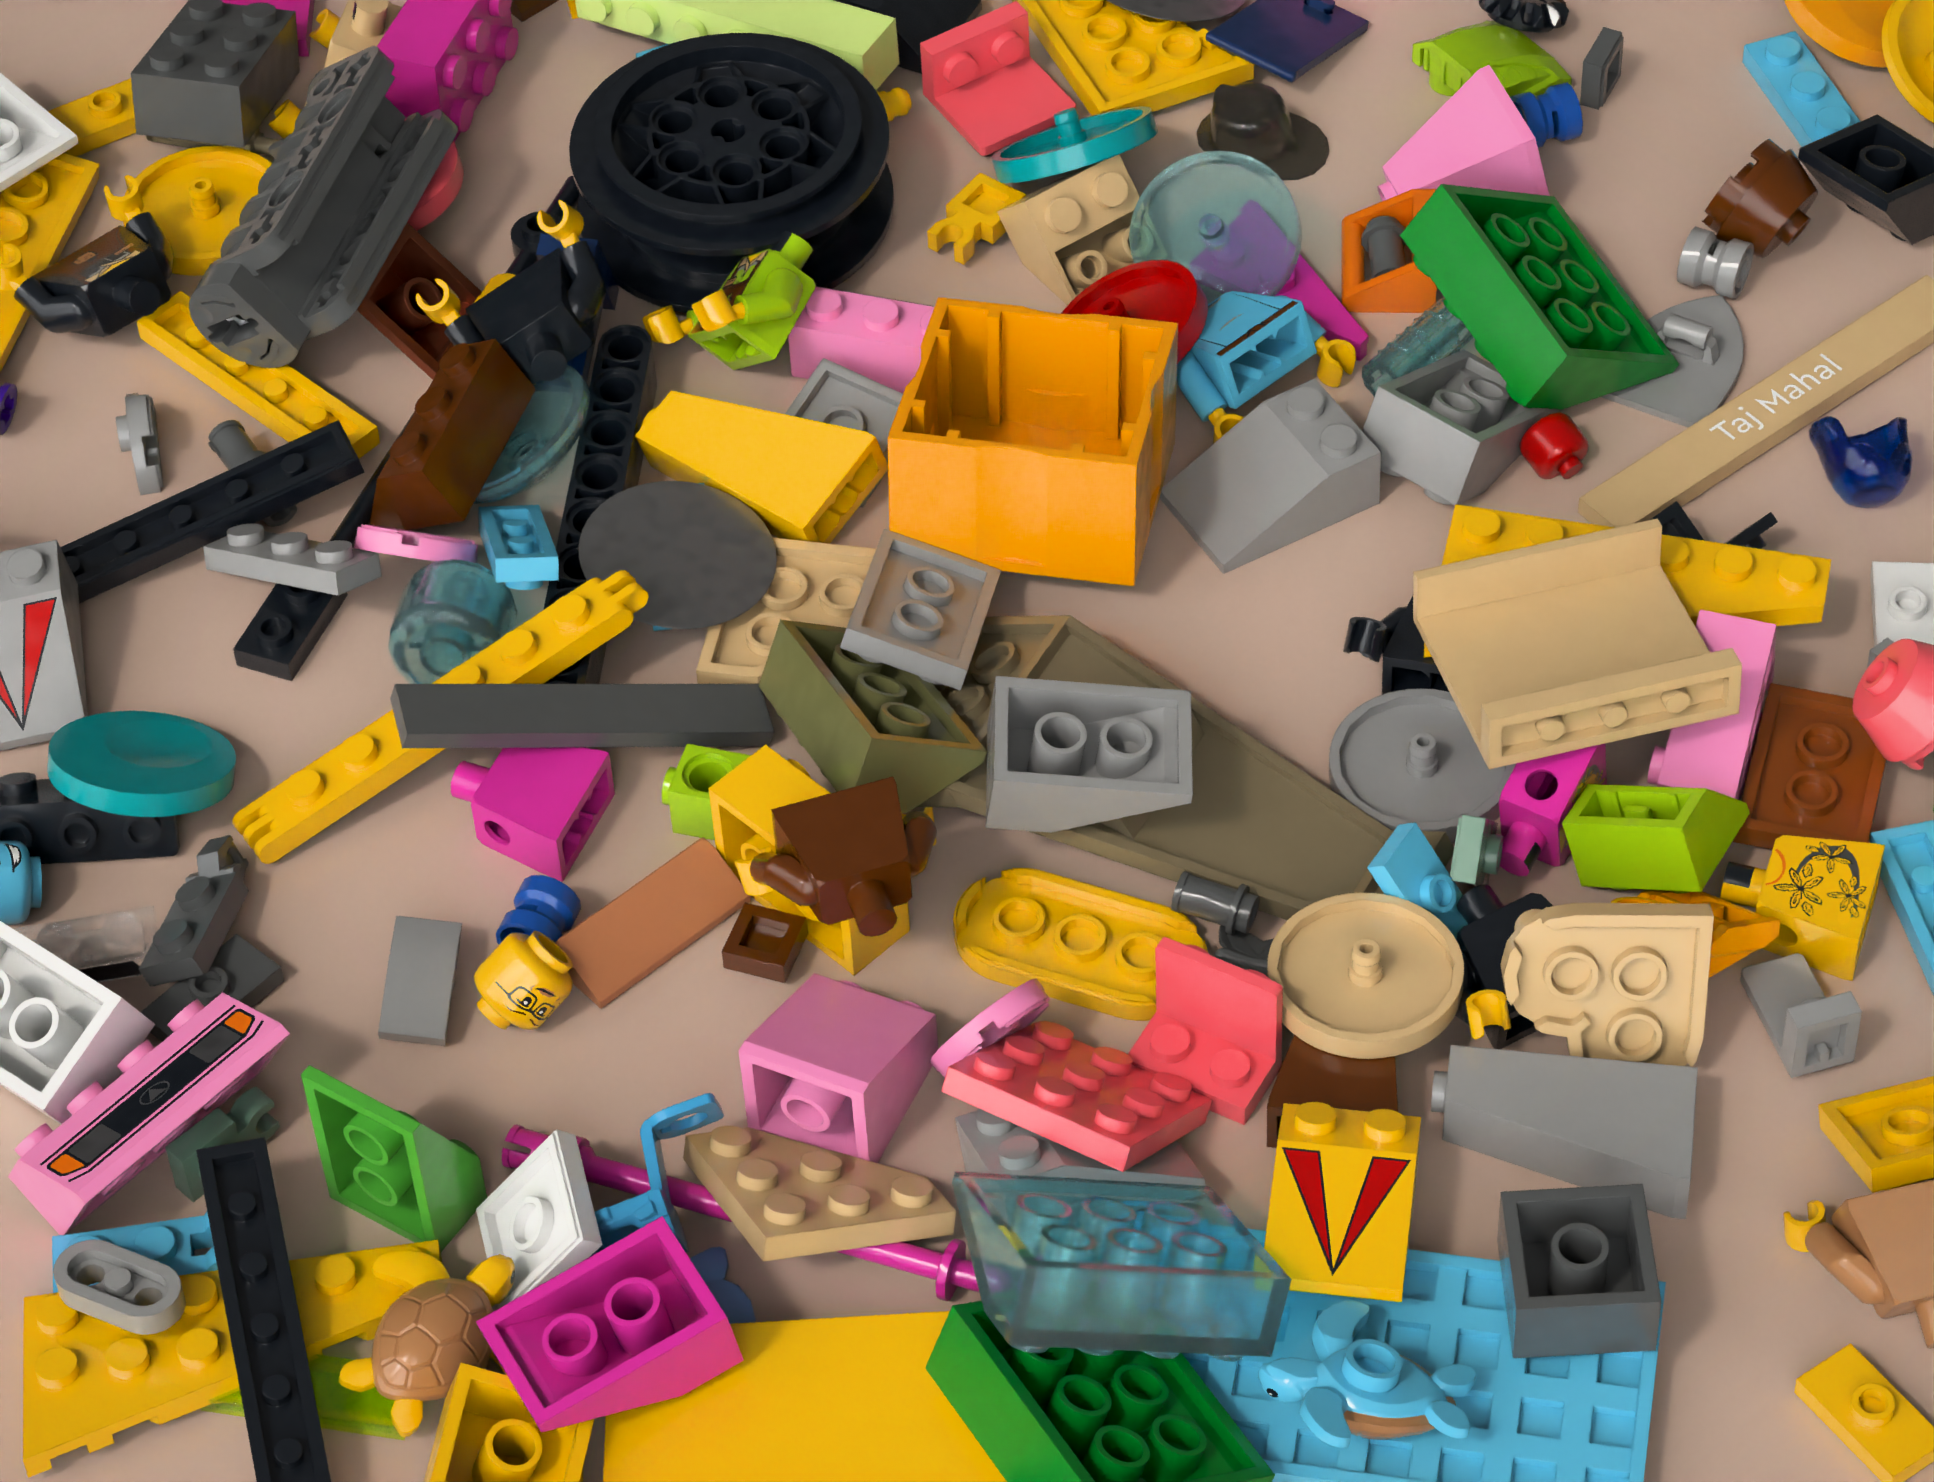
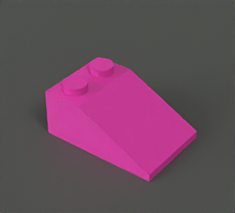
M663 1216L476 1321L478 1328L541 1433L683 1396L744 1360L726 1314Z

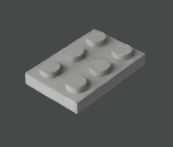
M884 529L840 648L856 653L866 661L884 663L918 675L922 680L929 683L943 684L961 690L1001 570Z

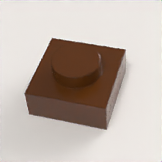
M745 902L722 949L723 967L786 983L808 935L806 917Z

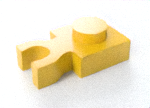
M977 174L946 204V218L936 222L927 231L928 248L938 252L944 244L955 242L954 260L964 265L973 256L975 245L980 239L994 244L1006 232L997 211L1027 195L985 174Z

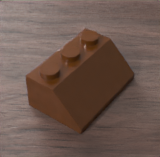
M496 339L471 344L461 343L451 347L443 355L439 362L440 368L428 390L416 402L415 413L402 436L391 446L390 457L377 478L370 525L414 530L465 520L536 390Z

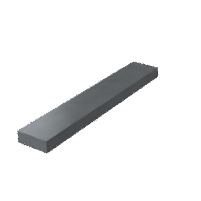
M395 684L390 697L402 748L686 747V744L704 747L764 746L765 744L769 746L774 734L763 692L758 687L759 684Z

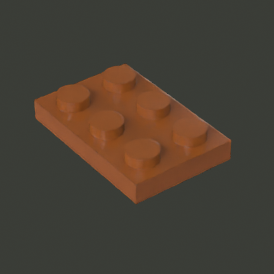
M1770 683L1741 800L1747 803L1750 814L1733 842L1773 849L1776 838L1782 835L1869 843L1887 760L1882 756L1854 715L1852 707L1853 698Z

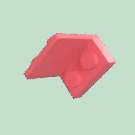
M1017 1L920 43L923 95L981 156H987L1018 140L1055 125V113L1076 108V103L1030 57L1028 12Z
M1163 937L1155 948L1156 1013L1128 1055L1133 1059V1065L1151 1073H1171L1188 1080L1193 1086V1091L1212 1099L1210 1111L1245 1125L1282 1066L1283 988L1279 983L1272 981L1259 971L1245 970L1211 956L1207 951L1198 946L1184 945L1170 938Z

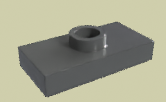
M235 934L220 947L207 975L178 981L142 1010L141 1013L155 1023L150 1033L163 1042L173 1033L167 1026L168 1023L194 1000L199 999L204 1006H207L223 992L252 1008L284 982L282 968L238 934Z

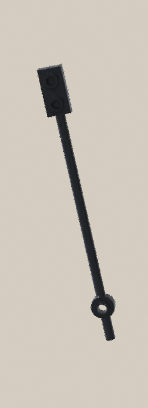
M573 176L567 178L546 210V213L554 219L557 225L563 219V210L558 200H562L574 209L578 205L579 190ZM533 212L520 218L513 225L511 241L515 259L506 273L517 275L539 261L536 252L540 234L548 233L541 230L537 223L538 212ZM412 416L410 417V419L408 420V422L406 423V425L404 426V428L402 429V431L400 432V434L398 435V437L396 438V440H397L400 436H402V434H403L404 430L406 429L408 423L410 422ZM390 449L329 541H349L352 543V548H354L357 527H361V524H370L377 478L390 457ZM276 583L233 648L237 666L292 681L346 599L347 592L337 596Z

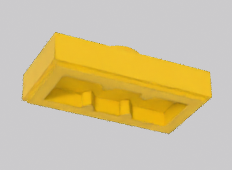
M131 78L110 87L99 89L92 94L48 111L77 135L78 144L65 152L76 157L136 133Z
M1851 1343L1796 1379L1794 1393L1882 1482H1904L1934 1462V1426Z

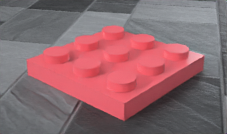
M1049 1021L1035 1022L948 1066L941 1090L943 1093L1121 1172L1128 1170L1205 1124L1212 1102L1211 1098L1193 1091L1192 1084L1180 1076L1164 1072L1151 1073L1133 1065V1059L1125 1052L1110 1047L1094 1048L1073 1039L1074 1034L1067 1027Z

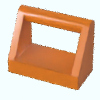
M1411 189L1343 218L1341 223V304L1348 312L1436 313L1437 286L1430 277L1417 268L1413 261L1414 254L1412 251L1411 263L1365 281V249L1361 243V236L1366 229L1367 223L1376 217H1394L1406 228L1436 189Z

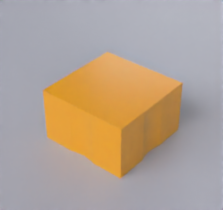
M938 297L921 343L920 366L916 375L905 387L888 435L889 530L992 566L1001 571L1135 586L1175 445L1178 323L1100 314H1058L1030 309L1024 306Z

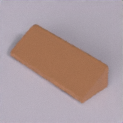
M703 837L564 934L556 941V944L572 961L573 967L568 972L573 984L602 1009L741 909L745 902L749 903L751 901L750 895L745 894L742 883L716 848Z

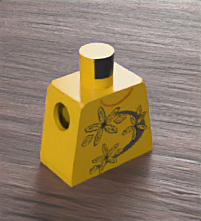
M1782 835L1775 839L1767 869L1729 861L1720 898L1728 902L1756 908L1755 913L1765 917L1772 916L1780 919L1779 936L1762 949L1782 957L1795 953L1802 954L1809 967L1844 980L1853 981L1879 887L1885 845Z

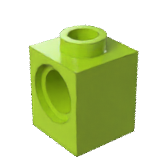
M686 744L677 768L669 767L662 786V803L670 807L673 833L715 840L708 788L751 755Z

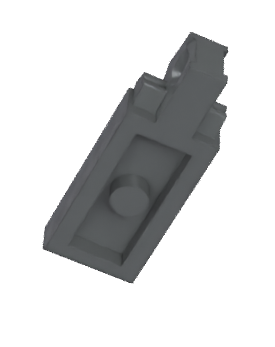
M231 835L210 839L196 856L198 872L192 873L185 878L186 883L177 891L175 901L160 929L153 936V942L138 969L149 986L207 975L249 892L243 883L245 870L249 862L246 858L242 857L232 842L233 838Z

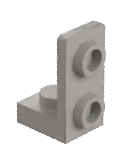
M1799 953L1747 966L1742 969L1740 981L1791 1078L1854 1061L1862 1010L1851 991L1825 997L1806 959Z

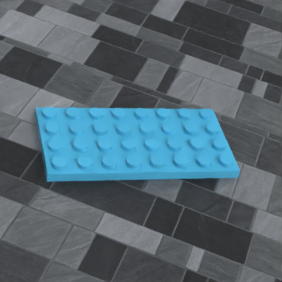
M1138 1214L1106 1223L1095 1281L1124 1277L1273 1471L1275 1476L1272 1482H1644L1666 1282L1658 1281L1661 1310L1656 1351L1513 1358L1501 1266L1498 1260L1408 1249L1402 1302L1260 1287L1266 1231ZM1345 1300L1359 1301L1369 1306L1368 1321L1357 1332L1353 1342L1360 1339H1374L1384 1342L1394 1348L1400 1355L1413 1360L1425 1368L1430 1374H1433L1441 1367L1451 1364H1463L1476 1371L1475 1383L1468 1394L1464 1397H1453L1456 1406L1464 1410L1470 1422L1469 1434L1467 1438H1453L1441 1433L1436 1428L1419 1435L1390 1440L1362 1438L1360 1435L1355 1436L1351 1434L1348 1448L1334 1447L1322 1442L1303 1422L1299 1414L1302 1400L1281 1402L1272 1399L1263 1390L1258 1378V1371L1263 1364L1279 1358H1302L1320 1362L1311 1337L1318 1316L1323 1310L1333 1304Z

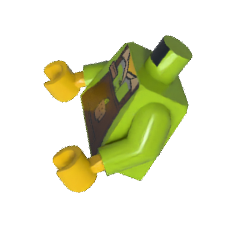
M783 231L781 241L772 250L767 249L743 257L719 291L692 304L693 310L687 311L686 319L678 321L672 305L666 306L643 316L642 321L646 331L651 336L653 342L663 344L674 343L688 335L689 338L733 370L775 360L815 290L816 283L814 280L801 271L813 249L800 236L792 232Z

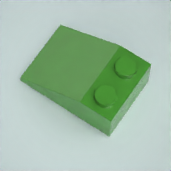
M309 1065L301 1074L330 1198L414 1243L438 1240L440 1252H442L476 1212V1208L487 1199L480 1158L465 1143L456 1139L449 1140L419 1123L408 1113L396 1111Z

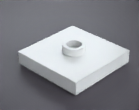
M556 1129L476 1208L487 1258L501 1254L512 1258L515 1265V1277L512 1288L500 1304H497L498 1309L589 1258L602 1246L576 1135Z

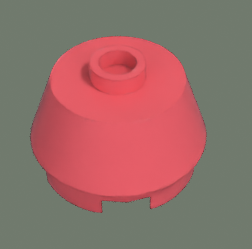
M1901 639L1884 649L1869 665L1858 683L1852 707L1854 715L1882 756L1891 762L1901 761L1909 768L1915 770L1923 769L1924 757L1934 751V645L1912 639Z

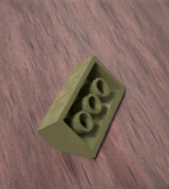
M780 619L758 687L836 791L893 776L897 784L901 812L908 813L984 763L987 750L933 683L922 680L918 675L884 663L866 661L856 653L841 649L840 646L846 631L844 627Z

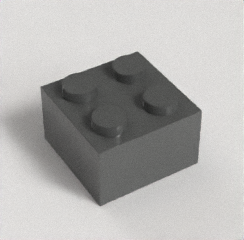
M1643 1184L1501 1192L1497 1243L1513 1358L1656 1351L1661 1296Z

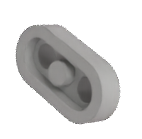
M96 1239L81 1241L69 1246L55 1261L53 1274L59 1296L68 1307L141 1335L155 1334L170 1328L184 1313L186 1300L181 1280L177 1272L168 1265L110 1242ZM100 1282V1283H98V1284H96V1285L88 1286V1285H90V1284H92V1283Z

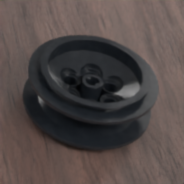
M726 33L690 38L652 50L630 61L606 78L591 93L575 119L571 131L569 152L573 178L579 190L577 209L584 220L581 237L597 239L619 287L660 307L672 305L674 311L687 313L688 310H693L692 304L719 291L743 257L767 249L772 250L781 241L783 231L792 232L800 236L813 249L801 271L812 278L816 286L833 289L850 278L872 257L882 243L890 226L894 206L892 176L886 162L889 154L890 133L884 104L870 82L852 65L827 50L792 38L757 33Z

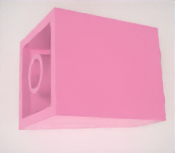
M814 973L743 1042L739 1049L748 1127L878 1163L933 1066L930 1060L938 1050L936 1014L925 1011L913 1002L896 1001L866 991L853 982L846 980L836 981Z

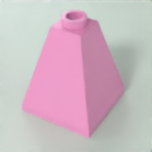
M1490 65L1479 69L1382 167L1386 182L1377 186L1382 201L1411 189L1437 190L1441 184L1550 196L1536 138Z

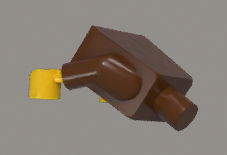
M892 776L771 809L776 853H773L772 847L768 846L763 848L761 853L755 856L754 859L742 860L740 858L735 860V864L745 894L756 896L776 890L799 906H810L819 922L830 925L855 918L861 934L870 937L879 936L887 933L896 924L897 915L893 907L906 904L912 898L911 878L925 870L932 847L937 843L933 807L924 808V812L913 811L907 815L902 814L897 784Z

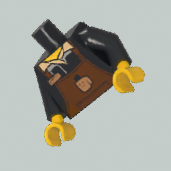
M130 175L124 176L129 194L122 197L114 196L110 192L107 185L104 186V193L111 216L119 221H128L126 227L119 225L29 279L23 274L21 250L13 244L6 243L2 246L5 264L0 263V290L8 291L14 289V298L50 332H72L106 337L142 316L152 314L159 306L169 301L172 297L166 281L172 275L173 249L151 213L142 212L144 203L138 182L134 177Z

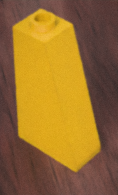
M672 390L658 407L653 408L647 413L642 421L640 430L635 435L652 468L676 481L704 483L706 486L732 495L749 506L761 518L770 534L781 539L830 544L888 470L887 461L876 437L866 431Z

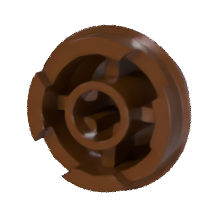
M1771 139L1765 140L1751 152V157L1757 161L1755 165L1749 162L1734 178L1730 176L1707 206L1705 212L1708 216L1702 221L1717 234L1718 240L1728 242L1736 238L1752 243L1754 245L1753 255L1761 258L1768 256L1781 242L1789 246L1796 240L1811 220L1806 215V212L1818 195L1816 187L1794 151L1789 149L1785 152Z

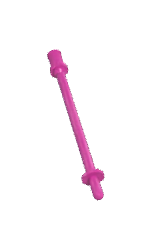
M518 1124L513 1125L505 1141L528 1147L531 1152L528 1154L518 1150L503 1148L502 1165L510 1169H517L550 1135L526 1129ZM576 1136L587 1182L637 1196L651 1190L646 1169L596 1156L593 1148L590 1147L589 1141L586 1138ZM667 1176L670 1199L673 1206L732 1222L705 1186ZM956 1238L951 1240L944 1253L906 1242L835 1251L936 1280V1297L943 1301L951 1300L958 1287L997 1298L1016 1295L1020 1289V1283L1015 1274L966 1260V1243Z

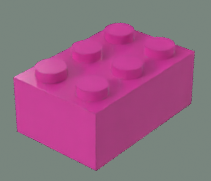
M407 0L377 45L394 63L391 74L395 79L385 97L406 118L416 112L422 116L433 110H442L458 126V132L453 140L455 142L461 132H466L469 129L475 109L482 98L489 96L492 92L496 76L506 60L510 61L516 53L519 35L518 30L512 24L510 10L512 0Z

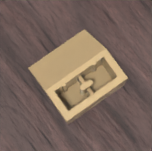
M1120 154L1079 168L997 211L1022 264L1066 305L1091 284L1111 272L1143 261L1166 260L1169 258Z

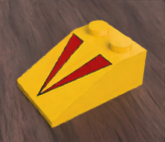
M1307 1102L1301 1105L1283 1104L1277 1139L1260 1287L1402 1302L1416 1187L1421 1117L1402 1115L1390 1109H1376L1370 1112L1338 1109L1321 1102Z

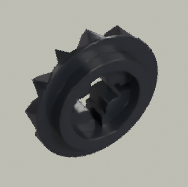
M1479 0L1480 7L1488 13L1491 19L1504 26L1527 32L1542 33L1549 32L1554 28H1560L1566 24L1569 13L1564 0Z

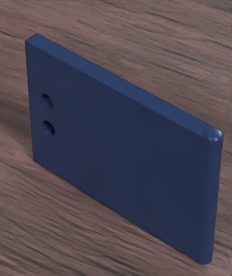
M1256 0L1209 31L1205 39L1293 83L1306 72L1366 32L1369 21L1335 5L1334 0Z

